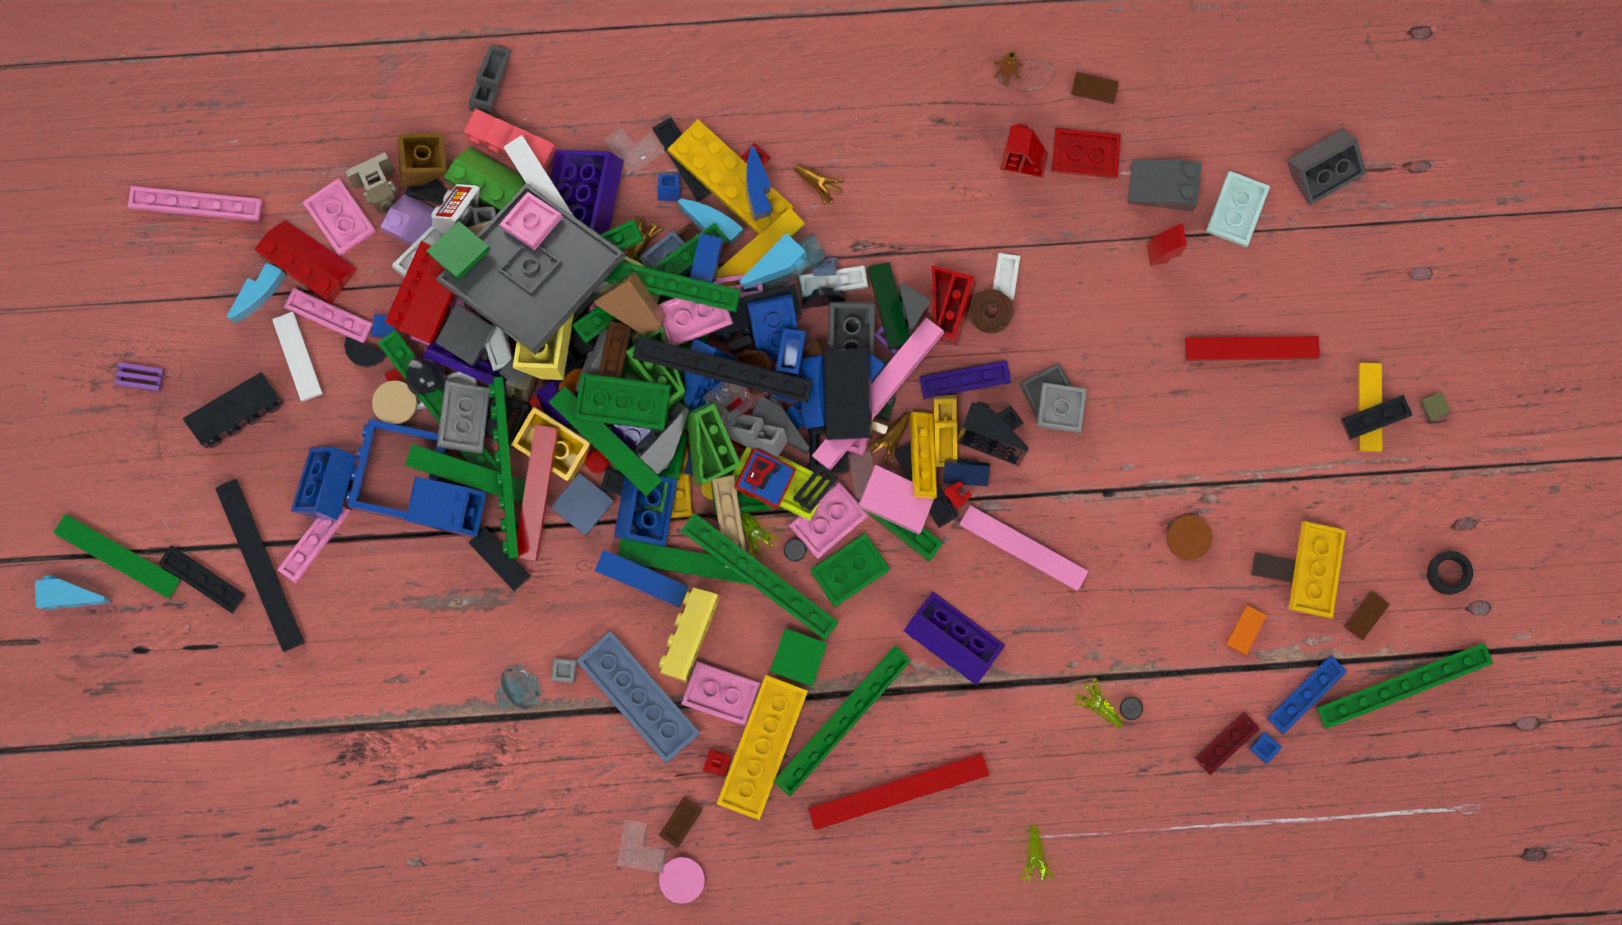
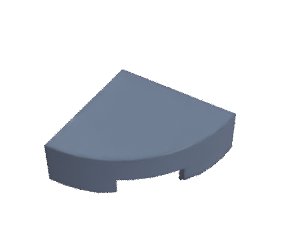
M837 257L828 258L826 263L821 265L816 264L813 268V275L835 276L838 267Z

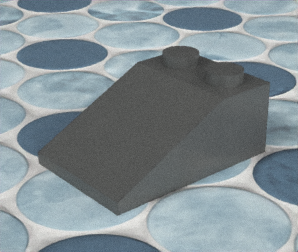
M1133 160L1128 203L1193 212L1198 202L1202 162L1187 160Z
M829 301V350L870 348V354L874 356V302Z

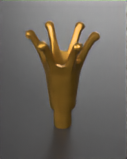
M1009 51L1003 60L994 61L995 65L1000 64V69L993 74V78H996L1000 73L1005 74V86H1008L1009 77L1012 74H1015L1017 80H1021V76L1017 72V66L1021 67L1023 64L1017 62L1014 51Z
M800 164L796 165L794 171L801 175L802 179L819 193L823 204L827 205L825 196L829 203L833 204L834 201L829 196L827 188L841 193V188L839 189L830 183L844 182V179L826 177L809 168L806 169Z
M634 215L633 219L636 221L644 241L629 247L628 258L636 261L641 256L648 242L660 231L662 232L663 228H659L658 225L652 223L647 231L643 233L646 220Z
M903 413L899 420H896L882 436L872 442H868V447L871 445L877 446L871 451V455H874L880 448L885 446L887 449L883 463L887 462L890 453L891 462H895L894 455L897 443L906 429L905 425L910 420L907 414Z

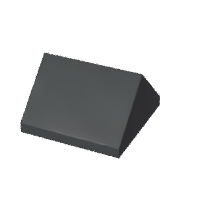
M900 284L898 296L910 337L927 313L930 299L905 284Z

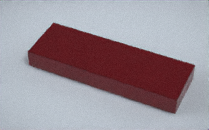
M1244 712L1194 759L1211 775L1254 736L1260 728Z

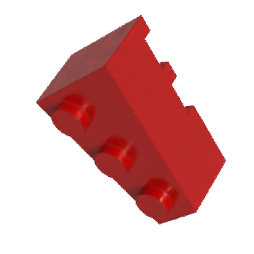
M1023 124L1011 125L1004 148L1001 170L1043 178L1048 152L1033 129H1028V126Z
M931 265L933 323L945 332L938 341L957 346L976 286L975 278L971 275Z

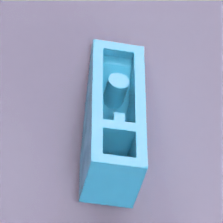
M786 233L739 281L741 287L746 290L790 274L795 269L799 270L807 261L806 251Z
M56 575L43 576V580L35 581L36 608L42 610L111 604V599L58 579Z

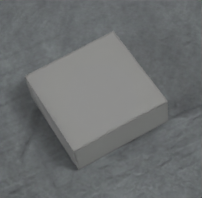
M554 658L551 681L574 683L576 660Z

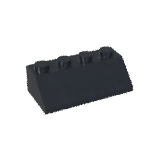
M795 284L741 297L736 313L729 311L734 324L714 331L716 341L728 342L734 339L733 336L741 334L743 337L753 335L747 303L791 294L798 323V320L802 319V313Z
M260 372L182 419L203 447L206 449L209 447L215 448L227 436L233 437L239 434L244 426L259 422L261 416L266 413L271 414L281 408L280 405L284 401L273 382L264 373Z

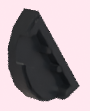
M432 180L425 185L408 186L404 194L441 206L444 202L443 198L446 190L440 183Z
M831 287L813 290L812 295L803 297L802 308L827 306L829 301H846V298L841 290L837 292Z
M349 337L345 339V353L351 362L359 367L370 368L371 366H376L387 357L385 352Z

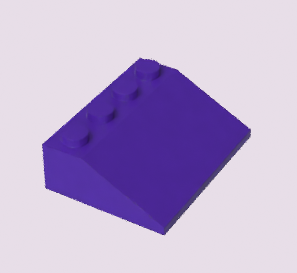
M556 150L550 179L576 219L600 235L609 231L624 160L610 151Z

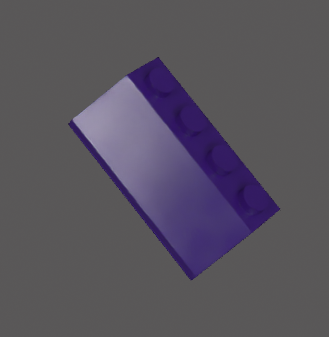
M933 591L903 630L912 639L919 642L975 685L979 683L1005 647V644Z

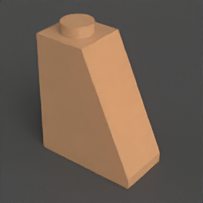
M635 272L599 293L594 300L598 307L642 335L649 331L654 333L663 326L661 323L666 317Z

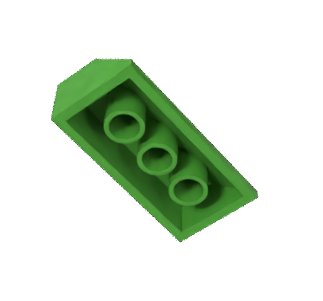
M469 147L455 158L444 176L447 184L453 188L456 184L479 187V202L486 207H494L497 213L526 184L521 175L472 147Z

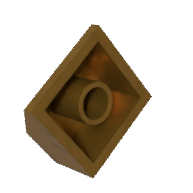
M443 133L398 134L397 153L401 186L425 185L447 173Z

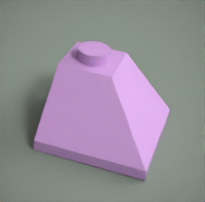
M404 194L390 207L380 227L385 234L411 246L432 226L431 215L435 208Z

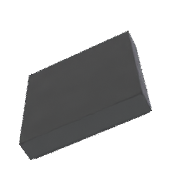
M456 304L436 343L470 365H475L496 326L461 304Z
M1060 364L1019 383L1036 418L1038 417L1043 382L1071 386Z

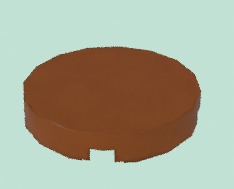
M1192 515L1182 516L1175 520L1168 529V547L1180 559H1198L1205 555L1211 547V529L1199 517Z

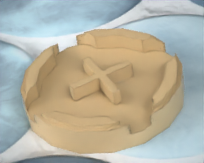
M397 380L388 381L379 386L375 391L372 399L373 411L377 418L383 422L402 425L411 420L416 413L417 396L409 390L406 383Z

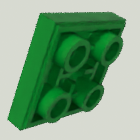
M458 221L426 252L453 277L459 280L491 249Z
M785 628L770 672L813 686L827 643Z

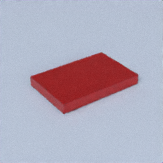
M1055 128L1051 172L1116 179L1118 175L1121 134Z

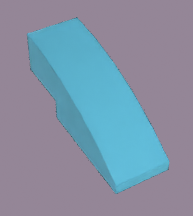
M680 198L677 201L678 207L702 231L715 222L728 239L727 243L730 246L744 235L743 228L720 211L691 200Z
M266 262L256 282L247 278L226 317L231 322L237 323L258 310L276 292L285 279L286 274L281 269Z

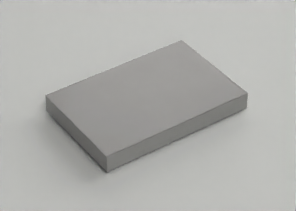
M449 381L445 382L437 447L482 454L489 404V388Z

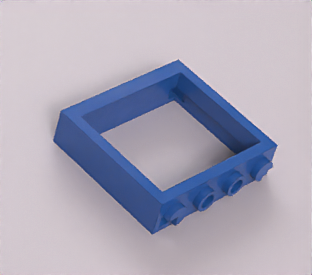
M369 419L368 425L365 424L362 437H364L363 446L358 448L357 459H359L357 468H354L351 479L354 483L352 490H348L346 502L348 507L353 510L406 520V511L359 502L376 429L436 442L438 440V433ZM436 445L435 452L448 455L449 449L437 447ZM429 474L428 479L441 482L442 478Z

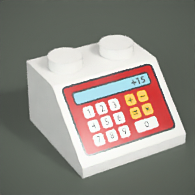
M456 184L453 190L449 189L443 198V204L440 207L437 206L432 212V227L445 234L458 221L466 226L471 219L472 208H479L480 188L475 185Z

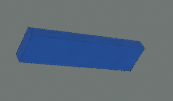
M1330 655L1266 719L1282 735L1285 734L1347 671Z

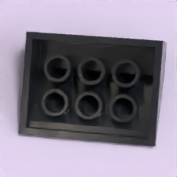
M977 401V403L972 402L957 443L1020 466L1029 447L994 410L989 409L990 405L981 401Z

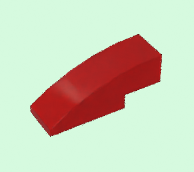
M1183 224L1161 232L1147 243L1150 266L1166 264L1171 258L1181 256L1187 246Z

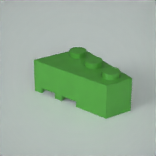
M663 326L646 337L668 343ZM635 346L626 351V360L643 382L671 385L668 410L684 399L685 391L678 370L633 359L632 355Z
M706 403L689 411L687 422L694 484L704 485L740 467V461L715 404Z

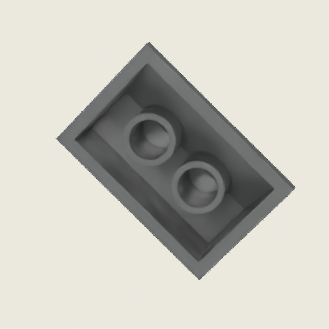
M1344 129L1339 130L1287 160L1292 179L1309 205L1316 203L1366 174L1357 138Z

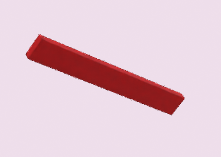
M979 754L808 808L814 830H818L987 777L989 773L983 754Z

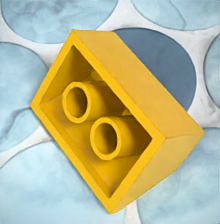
M533 407L511 445L530 457L535 424L558 427L559 432L552 472L566 481L574 479L586 459L591 443L538 408Z

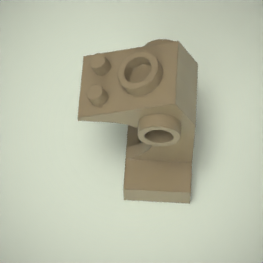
M386 152L346 170V174L355 190L365 186L366 192L363 195L369 205L373 203L378 213H386V209L397 202L394 196L397 190L392 180L387 182L385 177L395 171ZM381 178L380 181H378V182H376V183H374V184H372V185H369V183H371V182H373V181H375V180Z

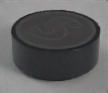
M791 539L784 546V555L789 561H801L806 555V546L799 539Z
M1128 697L1120 703L1119 711L1123 718L1135 720L1141 716L1143 706L1137 698Z

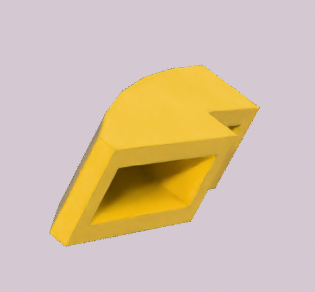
M955 395L933 396L936 467H944L945 460L957 461V399Z

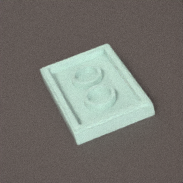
M1229 171L1205 232L1247 248L1270 186Z

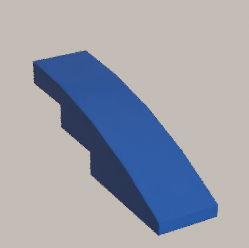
M603 550L594 570L617 582L679 608L688 589L686 585Z

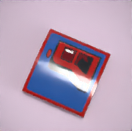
M753 448L734 489L751 499L756 498L771 508L778 509L796 468Z

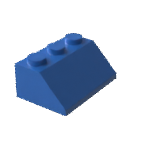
M336 447L310 448L291 512L322 520H338L342 512L344 497L349 489L348 484L355 468L357 456Z
M659 476L662 482L650 493L648 501L647 497L625 477L614 538L665 546L677 480ZM668 483L663 511L643 509V507L661 506L664 485Z

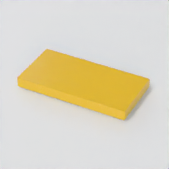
M1307 521L1301 522L1288 610L1328 619L1333 618L1346 530Z

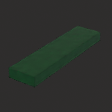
M890 262L868 266L867 270L888 350L902 348L910 337Z

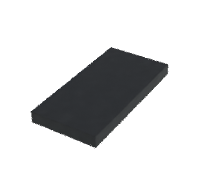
M870 348L825 350L826 440L828 441L872 438Z

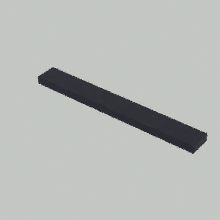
M637 336L632 355L633 359L805 403L808 402L813 383L811 380Z
M234 479L216 487L220 502L282 651L285 653L305 644L238 480Z

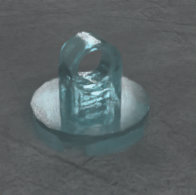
M515 664L505 669L502 673L501 686L495 693L496 702L500 706L515 705L521 709H528L538 703L537 697L541 693L539 684L532 673L528 675L523 670L525 669L524 666ZM504 693L506 697L509 699L508 702H506L504 699Z

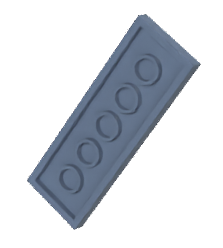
M611 631L576 660L666 764L700 734L697 728Z

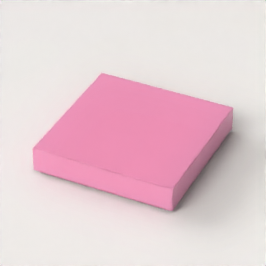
M527 192L499 225L501 229L535 250L563 216L560 212Z

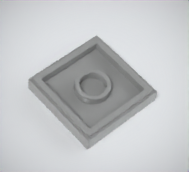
M1043 382L1036 427L1081 434L1087 389Z

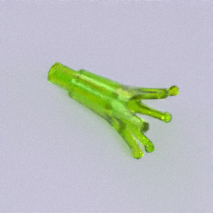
M740 513L742 527L749 541V554L751 556L754 555V543L757 555L761 556L762 553L758 544L760 539L770 548H773L774 545L769 541L771 538L777 541L779 539L778 536H773L764 530L750 513Z
M1093 680V691L1089 684H1085V688L1091 694L1092 700L1076 695L1075 699L1082 700L1085 703L1075 701L1074 705L1086 707L1097 713L1107 722H1111L1114 726L1120 728L1124 722L1117 716V712L1103 697L1097 684L1098 680Z
M1030 827L1028 857L1020 879L1025 878L1029 868L1026 880L1028 882L1031 881L1034 867H1038L1042 881L1046 880L1045 876L1048 874L1051 878H1054L1055 875L1050 871L1044 858L1042 840L1039 838V827Z

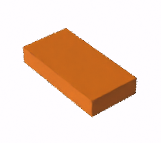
M1246 605L1225 645L1246 656L1267 615Z

